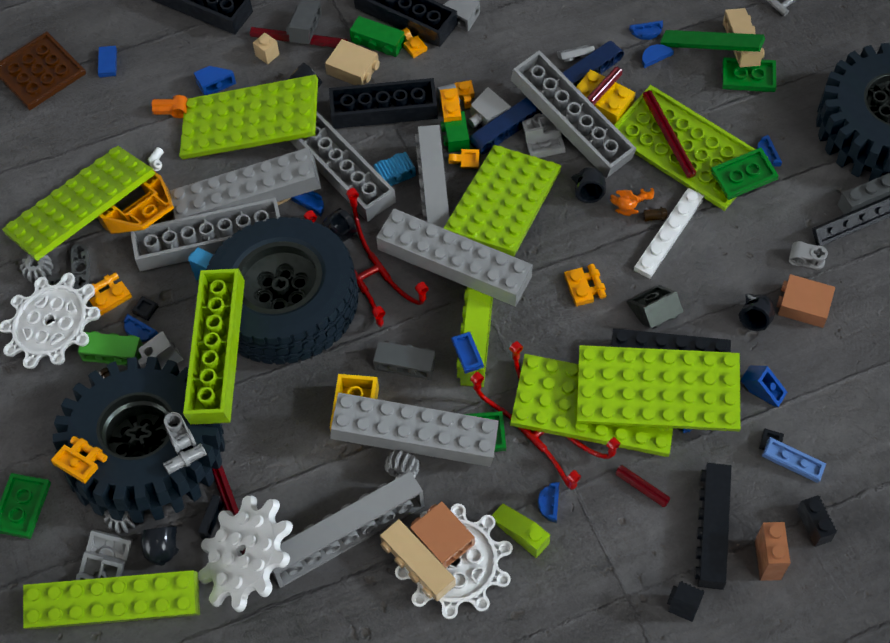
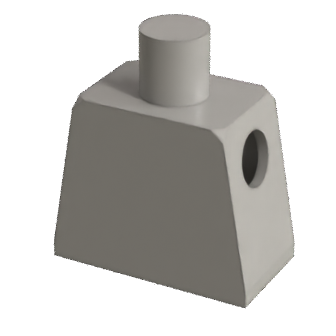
M449 0L443 4L457 11V26L467 32L480 14L479 0Z
M488 87L471 104L470 111L472 117L467 121L472 128L479 124L484 127L509 110L511 106Z
M164 331L157 334L138 350L142 356L138 360L141 368H145L148 357H157L161 369H163L167 360L177 363L184 360L177 346Z

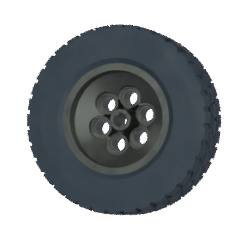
M279 217V219L270 218L266 219V221H258L252 226L250 224L242 228L243 230L234 233L231 238L229 237L225 240L223 245L216 250L215 255L212 256L206 270L239 268L245 280L238 353L241 356L259 363L262 361L265 364L296 363L298 360L304 361L311 358L310 356L322 353V350H327L334 342L336 343L342 337V333L345 334L356 314L359 296L358 284L348 249L342 240L330 229L304 218L302 220L297 217Z

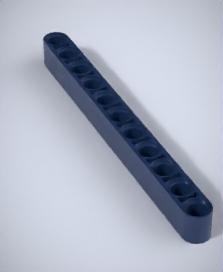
M608 41L564 71L563 74L576 87L590 69L602 74L623 58L624 51L614 42ZM526 97L476 131L470 137L469 143L475 149H479L480 154H485L494 145H499L523 128V121L532 118L538 113H543Z

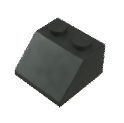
M657 285L627 300L629 307L641 324L652 329L661 326V323L667 320L677 318L678 314L683 312L677 291L661 285Z

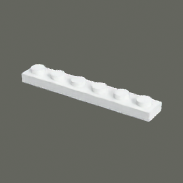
M690 188L685 191L634 266L635 272L651 279L704 200L703 195Z

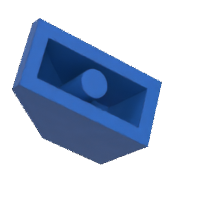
M207 66L194 72L196 83L203 95L215 94L236 84L232 70Z
M750 365L741 378V382L751 394L775 407L780 406L788 393L768 366Z

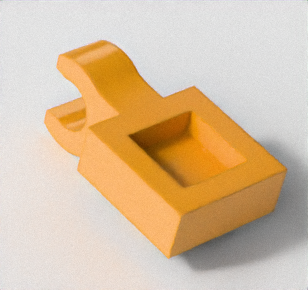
M407 27L402 30L405 33L404 48L412 58L427 51V46L418 35L413 38Z
M472 80L454 83L458 89L460 100H463L464 108H470L471 98H475Z
M461 149V154H449L448 164L461 163V168L479 169V149Z

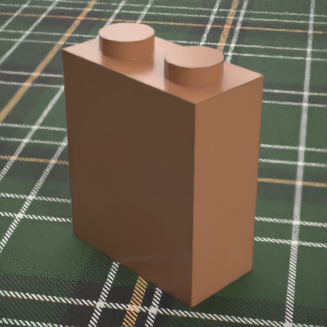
M790 274L788 281L784 280L781 288L784 295L783 297L779 296L776 307L780 308L778 315L823 328L829 314L835 287Z
M440 502L438 505H432L428 509L427 514L422 518H416L410 526V531L445 568L475 545V537L443 502Z
M785 522L763 523L755 539L760 581L781 580L790 565Z

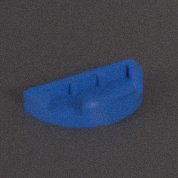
M663 20L630 25L629 30L636 38L650 40L660 35L663 29Z
M660 44L649 46L642 55L643 67L646 68L672 56L674 50Z
M769 135L762 137L757 145V149L760 147L763 149L773 167L781 166L782 161Z
M311 191L291 197L292 201L308 210H313L319 216L324 212L322 197L317 192Z
M129 314L126 315L124 329L127 336L135 335L140 337L141 342H146L158 334L155 329Z
M560 482L550 483L549 486L540 491L538 497L540 513L548 521L557 523Z

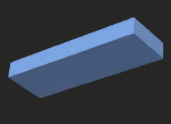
M771 437L768 439L761 456L816 483L821 480L826 463Z

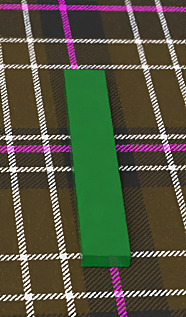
M666 30L660 43L668 47L760 52L765 36L764 34Z

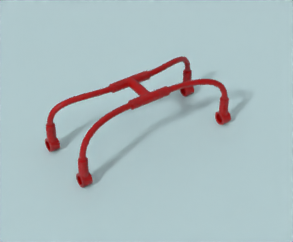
M350 188L346 192V196L350 200L356 229L361 243L368 254V258L374 265L359 274L355 270L358 287L370 302L376 324L381 328L384 323L383 317L386 313L381 306L376 307L368 287L363 282L364 279L379 272L384 280L402 297L417 305L425 302L426 292L429 288L425 282L418 283L415 286V290L419 295V300L406 294L393 282L388 271L377 256L371 252L366 243L357 212L359 193L355 188ZM309 210L304 214V218L312 220L313 223L317 219L313 210Z
M516 341L510 346L509 350L512 352L515 370L518 378H520L519 359L523 346ZM480 372L474 373L470 381L473 383V388L477 395L496 410L503 411V415L511 420L512 414L481 392V383L484 377ZM518 427L550 459L566 486L570 490L575 489L581 475L576 470H573L568 476L565 475L559 463L547 449V446L539 439L544 432H532L529 429ZM567 437L582 450L602 459H610L615 456L616 450L621 444L613 437L606 444L608 454H603L585 446L577 439Z

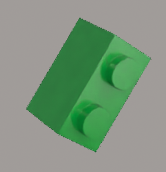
M461 111L462 120L444 122V119L440 121L441 131L445 132L443 143L444 146L448 147L449 153L459 152L461 149H470L464 111Z

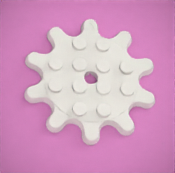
M72 273L64 274L56 285H49L47 278L39 277L34 283L35 291L31 296L16 295L11 299V305L16 308V314L13 318L0 323V331L2 333H12L13 335L12 340L3 349L4 354L14 357L20 352H25L23 366L28 369H34L45 356H49L50 361L55 365L63 364L65 361V351L69 346L76 344L83 347L89 343V337L83 332V329L87 323L98 320L101 316L98 307L86 306L88 300L95 294L94 286L86 284L80 289H74L75 277ZM54 318L55 321L47 324L48 320Z
M245 496L242 500L241 509L236 515H233L228 510H223L219 513L220 530L216 532L214 538H205L201 543L203 551L209 554V562L198 572V578L202 584H208L212 581L214 583L213 590L209 596V601L213 606L219 607L226 597L231 596L233 609L237 612H242L247 606V599L251 592L256 590L261 597H267L272 592V584L269 579L273 569L278 567L284 568L288 565L290 555L281 551L280 544L282 539L288 536L293 528L292 523L288 520L276 523L275 516L280 508L278 500L269 499L258 510L256 497ZM246 548L245 553L242 555L240 551H243Z
M462 504L453 505L450 511L475 537V545L459 557L460 563L456 567L449 565L446 568L456 579V586L439 600L442 604V615L446 619L455 618L458 613V607L463 602L472 603L478 611H486L490 606V601L486 596L487 588L491 585L506 587L511 581L510 575L498 567V561L500 558L512 553V544L509 541L496 542L491 539L490 532L495 526L493 516L484 515L479 521L470 522L466 518V508ZM427 511L422 512L420 517L422 518L427 514ZM398 566L396 568L395 575L398 579H411L408 575L409 571L405 567L400 568ZM418 582L417 590L412 595L411 600L416 607H422L434 598H428L422 590L424 587Z

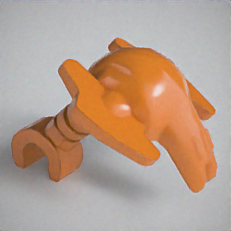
M650 188L649 192L640 189L638 196L634 195L631 190H617L616 194H619L620 197L610 195V201L618 206L619 209H616V212L631 216L639 212L634 209L638 203L654 198V189Z

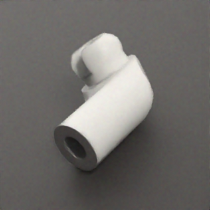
M156 147L148 158V163L154 171H159L162 168V162L159 159L164 152L159 147Z

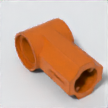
M175 95L173 99L152 100L153 115H172L175 118H183L184 113L186 114L187 112L186 102L188 99L183 95Z

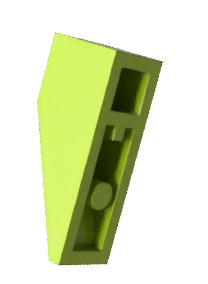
M502 504L491 515L495 519V524L535 558L550 544V534L536 522L505 504Z

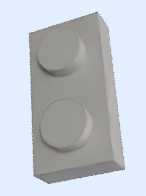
M588 44L557 51L558 59L568 62L574 60V57L577 56L585 58L594 52L595 48L594 45Z

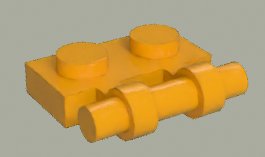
M594 264L587 266L588 273H584L582 267L564 272V278L576 307L594 302L593 295L598 294L600 299H604L607 296L605 285L601 283L599 278L600 272ZM593 280L595 286L590 287L588 281Z
M116 272L104 276V279L96 284L92 283L95 288V297L89 301L92 306L99 308L101 316L132 298L131 293L122 281L114 284V281L119 279ZM107 285L109 286V288L101 293L99 292L100 289L104 288Z
M73 436L70 440V443L73 444L72 448L64 444L51 459V462L85 484L98 469V465L94 461L99 460L104 463L108 456L100 448L89 445L87 440ZM84 451L88 453V455L85 457L81 455L80 452Z

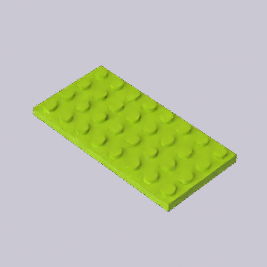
M316 74L188 98L186 102L187 112L183 116L179 156L183 160L315 136L318 78Z
M650 84L644 92L652 91L696 170V175L691 178L686 177L643 99V93L614 126L636 147L634 154L687 188L700 193L706 200L725 211L736 197L730 200L726 198L713 176L711 168L756 149Z
M494 145L445 224L444 229L514 257L559 175L561 165Z
M116 146L110 149L103 157L96 159L89 167L82 169L78 175L67 180L60 188L53 190L46 198L39 200L35 206L24 211L14 221H10L2 230L5 235L38 261L154 176L155 172L153 168L121 147Z
M580 345L577 423L739 432L741 429L740 353Z
M524 354L510 426L604 445L615 437L621 443L619 448L669 457L673 428L577 423L579 364Z

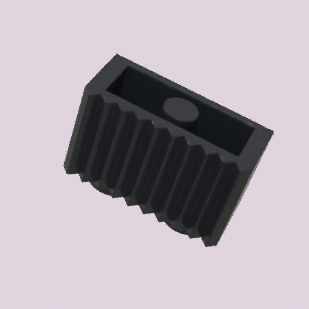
M818 495L802 500L796 509L814 547L831 542L837 533L836 526L833 525L834 522H831L832 519L829 518L830 515L825 510L826 507H824L820 499L821 496Z
M683 581L679 582L678 587L674 585L667 604L670 605L668 612L693 622L704 595V590L696 589L695 586L692 587L691 584L688 585L683 583Z

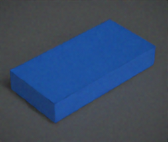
M116 46L99 47V77L116 76Z
M470 332L451 337L465 374L484 368Z

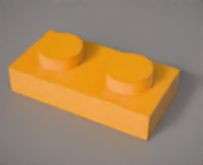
M458 89L440 90L444 122L462 120Z

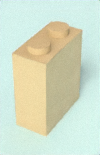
M341 39L325 62L327 75L352 85H365L368 83L371 75L380 65L378 53Z

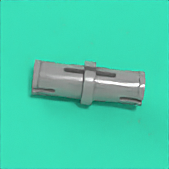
M200 443L190 450L179 452L180 455L164 462L163 466L168 475L184 466H190V463L207 454Z

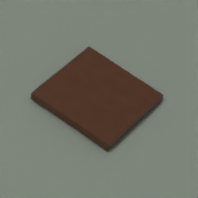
M47 31L0 61V80L29 111L86 74L85 69Z

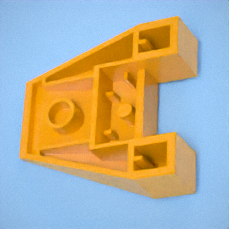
M155 172L154 176L141 184L145 195L123 211L113 205L99 215L97 218L103 228L111 234L145 230L174 209L170 191L161 175Z

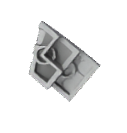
M538 113L522 122L530 156L542 158L566 153L561 132L544 114Z
M92 529L86 551L83 554L80 570L75 580L122 576L133 539Z

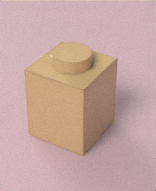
M263 33L253 42L256 57L266 64H269L279 55L277 41L268 34Z

